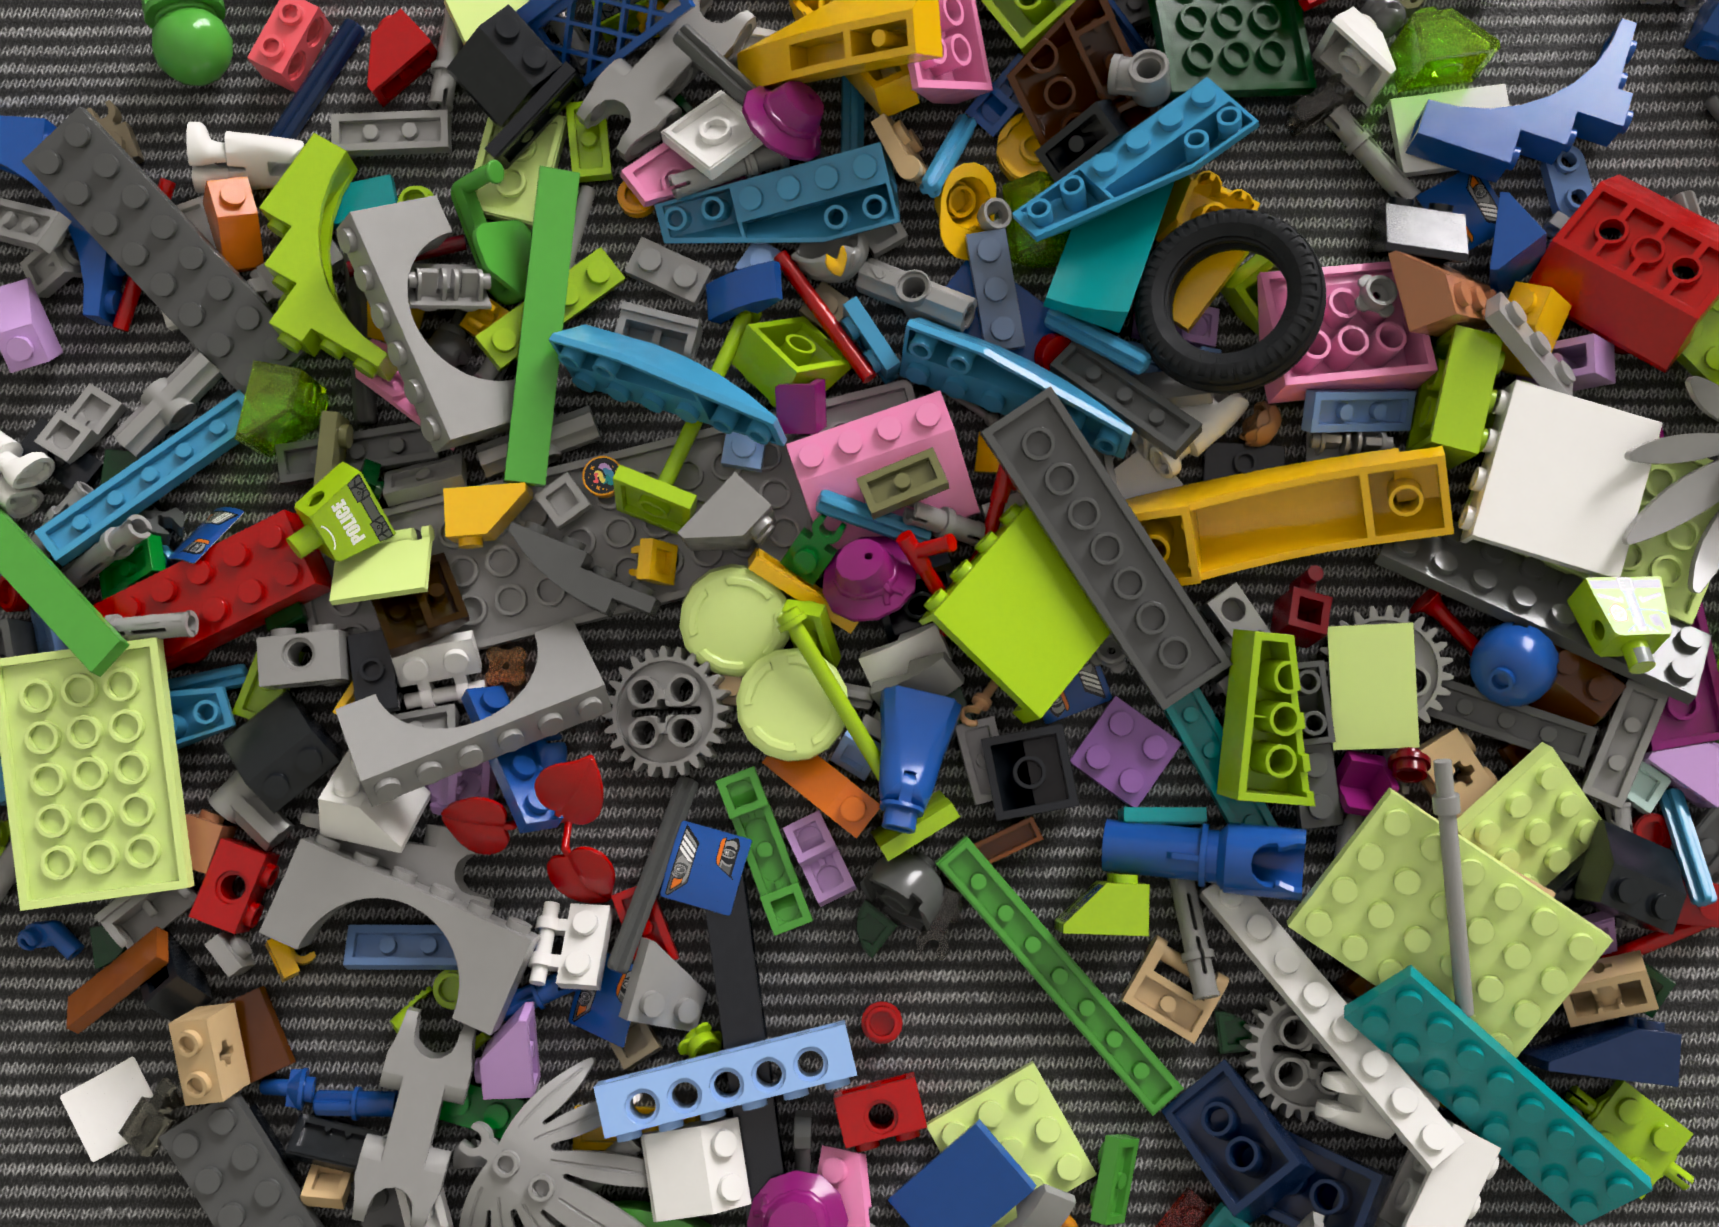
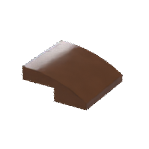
M265 986L226 1002L235 1003L251 1083L296 1062Z

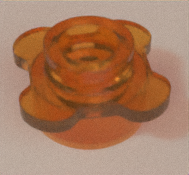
M493 646L488 649L486 657L489 660V671L486 673L485 679L490 685L497 686L500 683H511L513 686H520L525 682L524 660L527 658V653L523 648L516 646L512 650H502L498 646ZM505 662H508L510 665L507 670H504L502 667Z

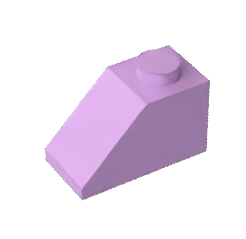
M30 277L0 286V351L10 373L49 362L63 353Z
M1594 333L1556 341L1552 354L1558 362L1564 360L1571 367L1576 381L1573 382V391L1616 383L1614 344ZM1516 375L1517 380L1521 381L1523 379L1539 386L1532 378Z
M1718 743L1692 744L1645 753L1642 761L1670 778L1669 788L1681 790L1684 793L1685 799L1698 808L1719 807Z
M525 1002L488 1040L482 1056L476 1058L474 1076L476 1083H482L483 1100L531 1098L535 1094L541 1075L534 1002Z

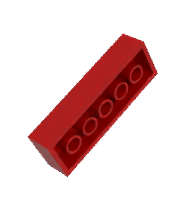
M282 510L212 545L196 563L192 564L182 560L93 606L103 617L109 614L132 617L186 612L187 610L194 611L199 620L197 635L190 638L163 639L167 672L266 624L265 618L298 601L304 605L330 592L332 578L318 548L302 559L290 548L286 538L303 528L304 524L298 514Z

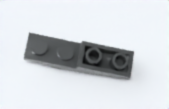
M526 520L524 526L511 522L509 531L526 556L546 577L573 598L611 618L618 603L653 618L656 617L661 602L653 597L655 590L635 581L631 582L630 587L615 581L617 574L598 566H594L592 572L589 571L594 558L584 551L586 544L565 535L561 541L548 537L549 530L528 520Z
M1324 660L1298 663L1301 690L1297 692L1300 712H1304L1306 729H1302L1305 753L1309 754L1311 771L1307 773L1309 789L1314 791L1315 806L1295 805L1298 829L1343 825L1332 742H1336L1325 662Z

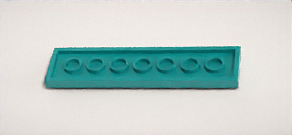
M1409 965L1344 1006V1018L1381 1051L1389 1053L1406 1073L1479 1137L1500 1147L1499 1154L1581 1226L1653 1191L1651 1178L1472 1018L1468 1017L1412 965Z

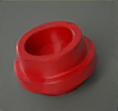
M874 1002L865 1009L862 1015V1030L872 1042L878 1044L889 1043L895 1040L902 1030L903 1021L901 1013L896 1006L889 1002Z

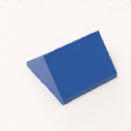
M1500 192L1490 262V287L1497 294L1499 292L1505 293L1514 286L1515 281H1521L1534 271L1546 252L1547 232L1509 192Z

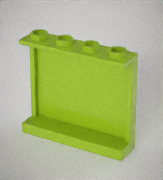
M1014 503L999 518L1002 526L994 534L992 531H989L975 545L974 549L978 552L970 562L965 559L952 571L949 577L953 582L945 591L942 588L938 589L926 601L924 607L928 611L919 622L925 625L933 621L1018 704L1012 713L1024 724L1043 717L1109 636L1110 632L1026 503L1021 506Z

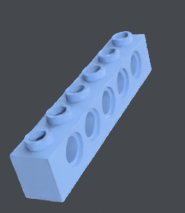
M845 1020L601 1080L593 1088L604 1138L616 1136L617 1142L620 1143L637 1139L643 1136V1129L658 1126L659 1132L684 1126L683 1119L700 1115L701 1121L714 1120L725 1116L726 1108L742 1105L743 1111L757 1109L768 1104L766 1098L782 1094L784 1100L801 1098L809 1094L808 1088L825 1084L826 1090L841 1088L850 1084L849 1077L857 1076ZM815 1051L820 1054L823 1064L819 1070L809 1073L800 1068L798 1060L804 1052ZM771 1061L780 1067L782 1074L777 1081L766 1083L759 1078L757 1068L764 1062ZM723 1072H731L738 1077L740 1086L733 1093H724L717 1087L716 1077ZM683 1082L692 1084L697 1090L698 1098L689 1104L680 1102L675 1096V1087ZM639 1093L651 1095L655 1100V1110L649 1114L638 1112L633 1104L634 1096Z

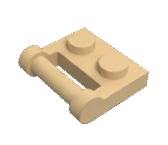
M883 113L871 121V124L897 173L907 181H915L919 188L922 178L927 171V167L919 154L923 150V146L912 129L907 130L901 120L895 122Z
M1156 935L1149 944L1145 956L1120 999L1195 1044L1226 990L1229 978L1219 971L1216 972L1215 978L1220 996L1205 1000H1193V994L1154 971L1158 962L1162 961L1190 978L1187 964L1182 963L1181 953L1167 946L1168 941Z

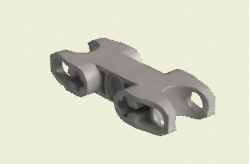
M670 0L662 11L671 12L680 6L681 3L679 0ZM692 0L696 6L661 31L658 35L662 38L634 67L623 58H618L608 65L596 78L591 90L576 114L579 122L588 129L596 126L610 115H622L630 119L631 122L626 132L620 138L616 149L619 152V156L627 163L659 143L662 140L660 132L680 119L682 109L673 100L700 71L712 81L714 80L674 44L673 37L683 25L689 24L731 64H734L737 60V53L742 51L757 26L756 16L749 10L739 12L725 23H713L704 17L713 0ZM657 16L655 19V23H657L663 17Z
M302 812L300 824L320 830L319 814ZM427 824L424 843L408 841L402 853L342 841L340 847L352 853L359 849L376 855L380 858L379 865L393 870L394 866L408 869L418 875L416 881L429 887H431L432 883L444 885L456 892L454 898L468 904L470 900H477L494 908L495 898L470 890L464 882L463 869L466 862L478 853L472 852L461 845L446 826ZM502 850V851H500V852H498V853H496V854H498V855H499V854H503V851H504V850Z
M415 1007L407 1009L395 1040L387 1051L379 1087L399 1091L388 1136L384 1137L367 1133L354 1175L353 1220L364 1222L372 1206L375 1194L385 1188H397L405 1192L412 1202L410 1226L425 1227L432 1206L444 1186L452 1151L432 1147L443 1102L447 1101L461 1105L465 1103L475 1067L477 1029L464 1024L455 1047L446 1052H433L426 1048L419 1038L422 1009Z

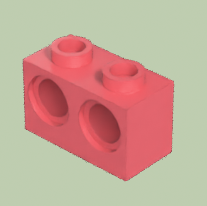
M279 0L247 58L263 78L296 93L304 82L333 27L318 6L306 0Z

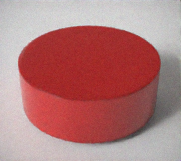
M1056 333L1045 335L1040 339L1035 348V363L1050 371L1052 361L1071 343V340Z
M1 576V608L6 612L26 611L29 604Z
M1656 813L1639 814L1632 819L1634 834L1667 849L1670 848L1672 842L1664 816Z

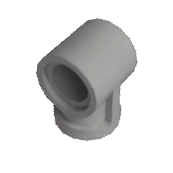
M1156 49L1142 50L1133 57L1114 54L1108 73V94L1112 96H1132L1138 105L1144 107H1155L1162 104L1168 99L1171 91L1169 60L1167 56Z

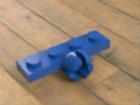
M503 685L466 689L461 698L471 723L491 716L510 703ZM561 733L548 736L523 746L516 751L488 760L520 834L557 828L563 820V816L556 817L554 810H550L540 803L534 788L535 780L542 770L554 764L567 762L566 743L547 742L562 740Z

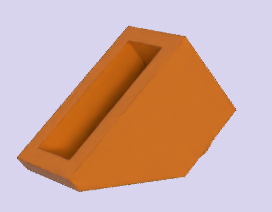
M248 177L206 181L202 203L216 249L237 272L257 269V266L264 263L259 216Z

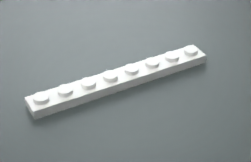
M1216 883L1211 884L1200 893L1199 898L1427 1172L1437 1167L1465 1143L1389 1053L1381 1051L1344 1018V1006L1347 1005L1345 1000L1257 897L1223 893Z

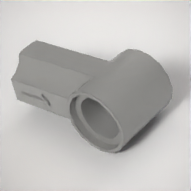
M238 770L208 799L210 805L217 813L229 822L237 823L265 851H271L275 846L282 843L295 826L279 810L274 814L245 784Z

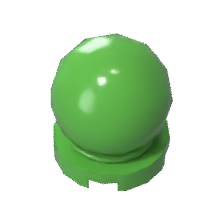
M142 0L145 23L153 29L152 53L158 66L167 75L187 86H206L220 80L231 66L233 57V39L226 25L222 22L225 18L224 1Z

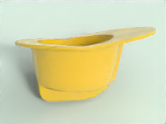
M975 162L963 163L954 168L948 175L940 195L934 198L935 210L939 217L940 238L945 248L954 257L962 260H969L965 241L966 234L984 232L977 219L979 208L989 199L996 198V183L993 175L985 166ZM995 214L989 216V219L994 221Z

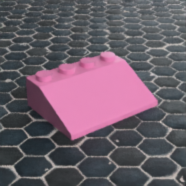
M939 0L943 57L908 64L912 89L932 103L959 104L993 91L976 0Z
M1390 261L1322 267L1326 283V307L1320 330L1303 358L1283 376L1264 385L1268 404L1305 400L1306 390L1417 389L1438 371L1430 336L1409 332L1398 289L1397 297L1392 303L1394 312L1387 318H1382L1376 312H1361L1355 306V299L1359 297L1360 292L1358 280L1363 275H1371L1372 277L1384 275L1389 277L1396 285ZM1281 271L1260 272L1257 276L1259 342L1275 328L1286 306L1287 283ZM1373 294L1375 299H1379L1377 295Z
M941 390L786 444L787 453L812 524L820 514L816 511V501L822 490H829L866 503L856 478L932 447L946 475L950 489L919 502L939 509L942 507L952 508L956 511L957 515L966 518L980 513L955 428ZM905 507L891 513L903 517ZM827 516L824 520V526L829 531H835L843 521ZM843 522L846 524L845 532L839 541L830 545L838 550L860 537H878L883 535Z

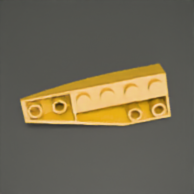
M833 0L737 53L738 70L756 87L763 86L769 89H776L791 80L809 83L942 58L939 0Z

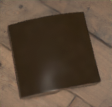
M444 552L431 556L428 592L370 600L391 658L407 654L431 644L470 621L468 611Z

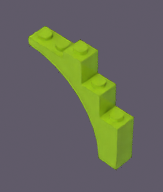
M313 133L259 207L269 221L267 227L282 238L264 263V266L274 277L272 284L288 295L269 321V324L279 334L277 341L293 353L298 354L300 350H303L315 357L320 349L338 360L345 356L354 361L353 367L371 379L378 375L390 382L398 371L397 367L391 363L388 353L365 338L349 321L341 307L332 277L330 249L334 221L343 195L358 169L346 150Z

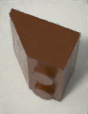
M1554 645L1559 653L1556 681L1540 699L1528 704V706L1593 726L1604 717L1627 686L1601 665Z

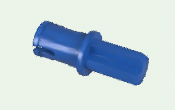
M558 972L547 976L544 986H536L529 983L517 989L503 1021H508L525 1002H534V1008L539 1007L543 1010L546 1009L547 1003L571 992H576L579 989L560 988L556 984Z
M356 1086L353 1091L319 1090L314 1095L313 1110L318 1116H351L353 1121H358L361 1116L392 1118L399 1091H363L361 1086Z

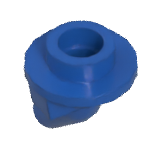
M306 1067L303 1069H291L289 1079L265 1078L261 1081L259 1090L263 1095L286 1096L285 1106L302 1111L305 1102H313L316 1090V1077H310V1070Z

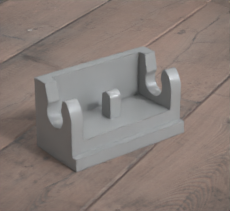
M622 301L615 333L656 344L695 361L703 334L700 320Z
M192 886L184 889L119 897L95 914L94 917L121 948L126 947L129 949L156 926L164 930L192 908L198 893Z

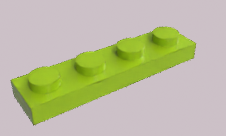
M602 247L569 269L563 326L617 288L625 280L624 275ZM524 302L475 336L474 341L499 372L517 360Z

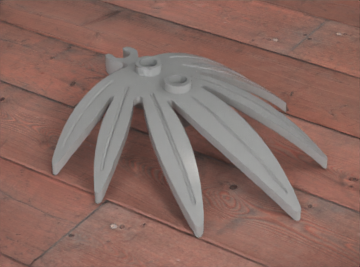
M1699 376L1688 377L1685 381V386L1693 402L1706 415L1719 422V385ZM1688 433L1666 436L1640 444L1625 453L1624 457L1626 460L1646 464L1683 463L1718 455V459L1684 475L1655 496L1628 527L1622 537L1623 544H1635L1665 533L1696 517L1719 502V433ZM1719 511L1704 530L1692 557L1688 575V589L1692 593H1701L1719 570Z
M590 1057L570 1067L536 1092L513 1118L500 1141L494 1138L493 1130L487 1123L477 1121L472 1124L471 1128L481 1136L480 1145L474 1146L466 1140L461 1142L459 1149L470 1157L480 1155L487 1160V1163L476 1177L463 1205L459 1227H487L489 1211H491V1227H516L512 1210L517 1211L524 1227H556L543 1213V1210L566 1227H647L623 1209L593 1191L569 1180L567 1174L588 1181L608 1185L648 1187L644 1157L607 1151L553 1149V1144L583 1135L602 1126L597 1102L593 1101L577 1107L549 1123H545V1120L557 1112L580 1088L596 1063L595 1057ZM642 1093L634 1096V1105L643 1098Z

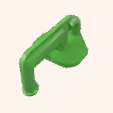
M491 160L486 165L476 168L455 181L451 187V198L478 269H482L483 273H490L491 288L487 290L498 302L505 305H513L524 300L532 232L527 225L519 220L486 221L475 191L490 182L492 184H499L504 178L502 164L497 160Z

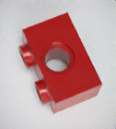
M221 838L188 917L232 934L249 932L250 928H254L262 916L264 906L260 903L266 889H270L278 877L280 868L277 866L280 855L271 851H265L259 846L238 838ZM237 876H240L245 882V891L240 898L234 894L232 888Z
M914 1071L834 1092L833 1100L845 1149L855 1146L856 1152L868 1151L879 1147V1140L895 1136L896 1141H906L920 1136V1129L927 1128ZM876 1104H886L892 1109L893 1116L888 1122L879 1124L870 1118L869 1112Z

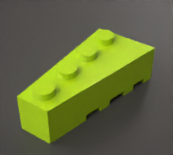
M1233 629L1230 658L1233 665L1229 667L1217 794L1239 801L1315 806L1314 791L1309 789L1307 773L1311 771L1309 754L1305 753L1302 729H1306L1304 712H1300L1297 691L1301 690L1294 635Z

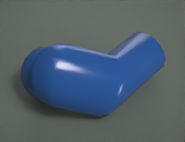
M57 920L30 923L17 936L18 945L24 950L31 951L35 948L54 946L68 961L80 954L85 947L62 922Z

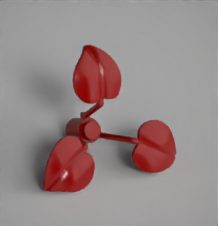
M588 755L578 760L548 766L539 773L535 780L536 796L544 807L555 811L556 817L563 816L561 823H564L561 844L563 854L552 856L547 863L549 879L558 891L576 901L584 903L607 902L611 900L616 880L614 867L608 857L591 847L581 846L572 851L570 849L573 823L585 825L593 822L599 816L603 807V783L596 760L593 755ZM470 797L454 801L441 812L442 821L456 840L468 850L478 854L491 855L504 850L510 841L507 830L517 828L515 820L506 821L507 811L501 803L485 797Z

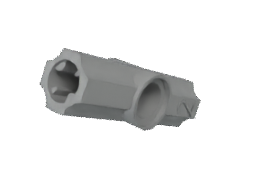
M870 258L869 261L864 262L858 272L856 283L858 292L903 309L905 315L911 319L922 317L959 332L968 329L974 319L975 310L978 305L976 298L930 281L927 274L921 270L904 271ZM916 292H923V294L917 298H909L912 294Z
M196 348L168 378H159L144 390L141 396L142 404L112 435L135 457L141 458L170 430L180 429L194 417L197 411L196 403L223 375Z
M589 405L553 418L548 465L560 460L563 453L602 440L597 422ZM509 434L476 446L480 464L489 480L504 475Z

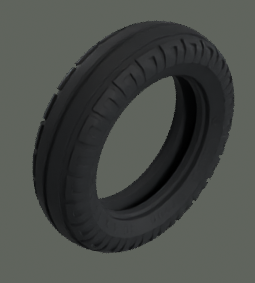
M1223 209L1205 213L1174 229L1158 244L1148 258L1135 293L1134 313L1137 331L1146 352L1150 354L1153 362L1165 374L1180 384L1195 390L1215 394H1233L1254 390L1273 382L1287 373L1303 358L1313 344L1325 313V277L1320 261L1311 245L1295 228L1283 220L1270 214L1250 209ZM1234 250L1256 253L1271 261L1281 271L1286 280L1287 301L1279 322L1264 339L1241 351L1213 353L1191 345L1177 332L1173 321L1175 293L1182 279L1196 264L1214 254Z

